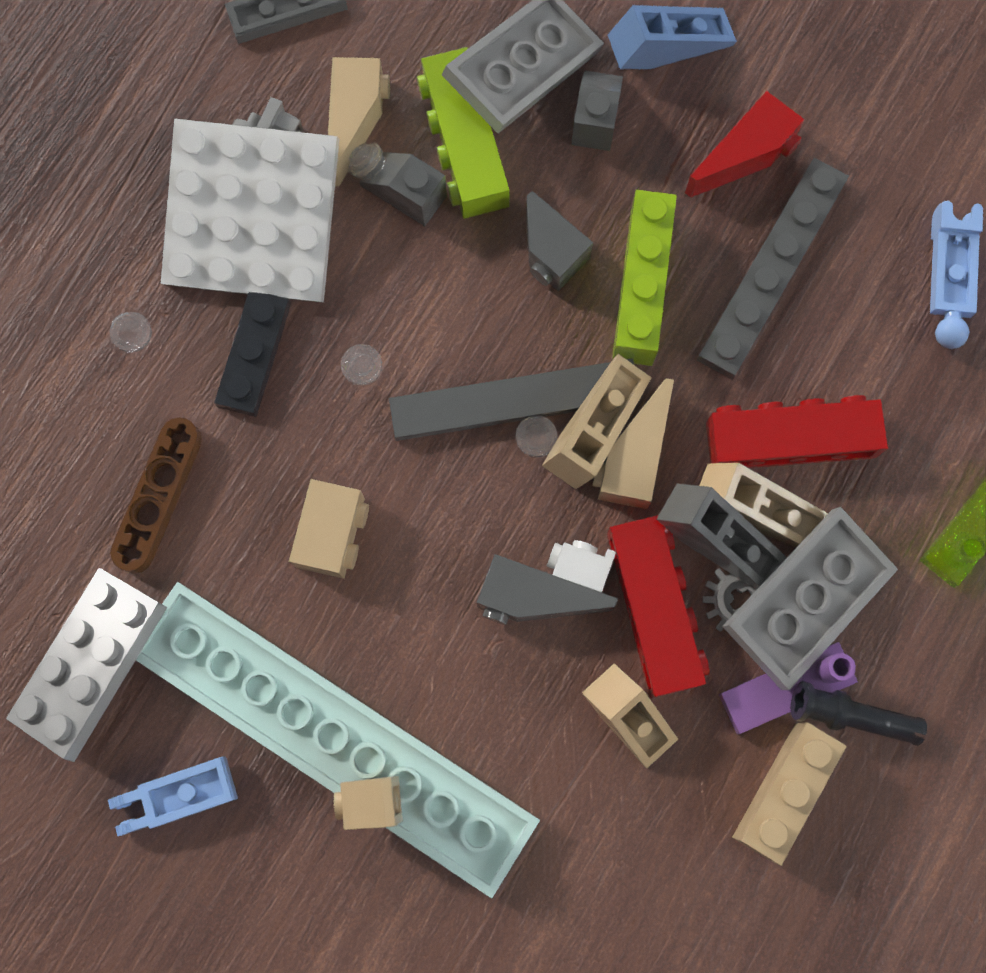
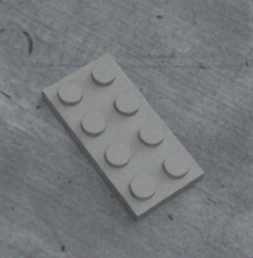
M532 0L447 64L442 76L499 134L599 53L604 43L563 0Z
M838 507L829 512L722 627L781 690H790L898 569L841 507Z
M99 568L6 719L61 758L75 762L167 607Z

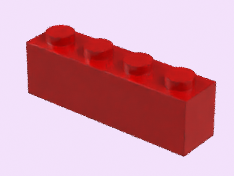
M865 395L848 396L842 398L840 403L825 404L822 398H813L799 402V406L783 407L782 402H767L758 405V409L742 410L740 405H727L717 408L716 412L712 413L706 422L710 464L740 463L747 468L872 459L877 458L888 449L881 399L866 400Z
M659 515L611 526L607 532L610 549L616 552L613 560L650 699L705 685L706 680L704 676L710 674L706 654L703 649L697 650L693 633L698 632L692 607L685 608L681 592L686 591L684 573L681 566L674 567L670 550L675 549L674 537L657 520Z

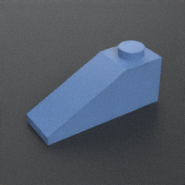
M632 5L608 34L620 69H653L728 48L737 42L724 8Z

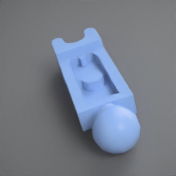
M944 201L937 206L932 216L931 239L933 240L930 314L944 315V319L937 325L935 336L936 341L947 349L959 348L966 343L970 332L967 323L961 318H972L977 313L979 234L983 228V207L981 204H975L971 208V213L965 215L962 220H958L953 214V204L950 201Z

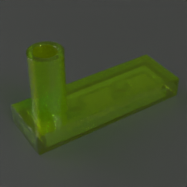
M986 479L920 558L924 565L953 588L960 585L986 552Z

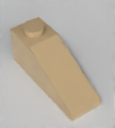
M332 57L328 135L339 138L335 186H340L380 119L383 99L390 98L389 74H383L380 58Z
M617 354L564 428L542 466L575 489L596 477L652 377Z
M666 378L614 443L606 457L605 463L603 462L596 477L593 479L592 486L600 487L598 500L642 509L649 507L654 491L674 384L673 379Z
M740 463L707 464L699 485L712 487L761 534L796 548L828 515L825 511Z

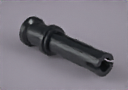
M802 681L796 686L792 695L791 716L797 721L815 720L825 723L827 728L835 731L844 729L847 726L908 742L915 746L921 745L925 740L922 737L916 736L915 732L922 735L927 734V722L925 719L852 701L846 692L840 690L830 693L815 689L813 684Z

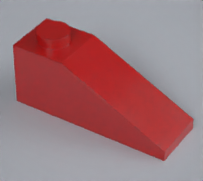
M766 91L690 175L685 194L692 198L768 168L781 155L786 158L789 157L802 140L798 133L805 119Z

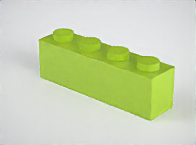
M468 47L421 58L423 75L417 76L422 100L430 99L432 110L427 111L432 135L439 134L442 145L437 146L442 170L449 169L453 180L447 182L452 206L460 205L463 219L508 208L510 194L491 126L442 76L446 65L465 52Z
M644 190L635 191L629 222L612 360L619 354L625 359H633L634 364L653 366L659 347L677 197L675 194Z

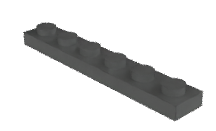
M813 158L699 354L697 361L733 380L848 180L849 175Z

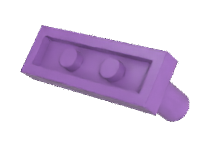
M839 642L830 645L790 690H781L767 674H763L720 693L719 697L736 734H741L791 712L790 706L793 692L802 681L813 684L815 689L830 693L857 683L858 681L854 675L856 666L854 660L849 655L844 654Z

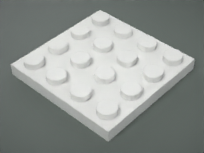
M174 119L161 284L245 294L256 292L289 299L324 302L339 138L331 135Z

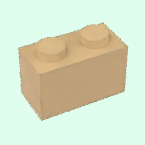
M314 479L310 480L289 562L294 567L343 579L347 569L353 570L359 550V545L353 544L357 528L363 529L365 527L369 512V504L364 503L365 498L361 490Z

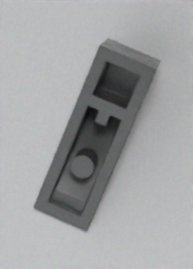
M676 484L657 517V520L685 545L756 590L787 558L712 487Z
M494 554L477 600V607L484 610L482 615L484 618L507 625L508 619L521 622L611 612L618 598Z

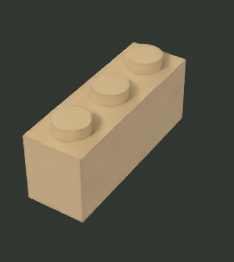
M808 722L795 723L732 838L767 860L782 866L847 746Z

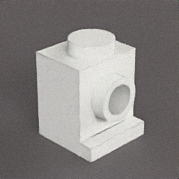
M574 540L573 545L565 542L563 545L555 543L546 567L554 569L552 574L554 576L602 593L616 552L608 549L605 556L597 554V547L578 540Z

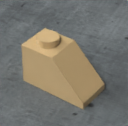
M615 664L582 692L602 720L646 768L678 740L644 690Z
M399 776L341 782V792L334 793L336 820H343L344 830L391 827L403 821Z

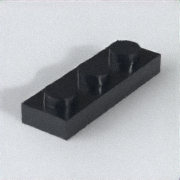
M248 293L214 401L218 408L257 417L291 303L288 298L266 293Z

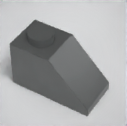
M584 71L575 113L571 145L606 151L611 150L623 76Z
M381 152L359 182L361 187L424 227L447 197L445 175L412 154Z
M531 191L527 195L526 202L530 272L538 282L545 286L550 284L559 292L591 258L593 242L536 193Z

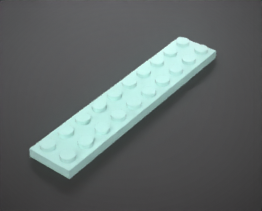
M179 582L175 584L162 603L167 607L166 611L136 661L333 793L341 792V782L399 776L403 821L396 826L386 828L490 898H493L540 819Z

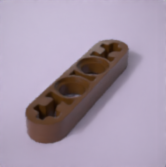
M173 418L162 427L112 544L110 554L113 563L127 573L136 574L143 572L153 562L201 447L202 437L200 431L186 418ZM185 429V433L190 437L188 443L181 442L176 451V454L183 458L182 462L178 463L170 456H163L165 451L172 455L174 454L177 443L172 439L174 433L181 434ZM165 465L174 467L176 472L174 481L165 487L157 486L154 479L156 471ZM146 504H156L160 512L157 521L152 525H141L138 519L140 509ZM134 527L142 533L151 536L148 541L140 536L136 549L142 552L139 560L131 559L129 564H127L128 557L123 555L126 547L133 549L137 542L138 536L131 533Z

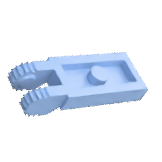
M224 756L138 785V789L113 797L108 800L110 810H118L142 800L146 816L138 819L132 818L116 826L117 836H122L146 827L151 829L231 802L238 799L227 758Z

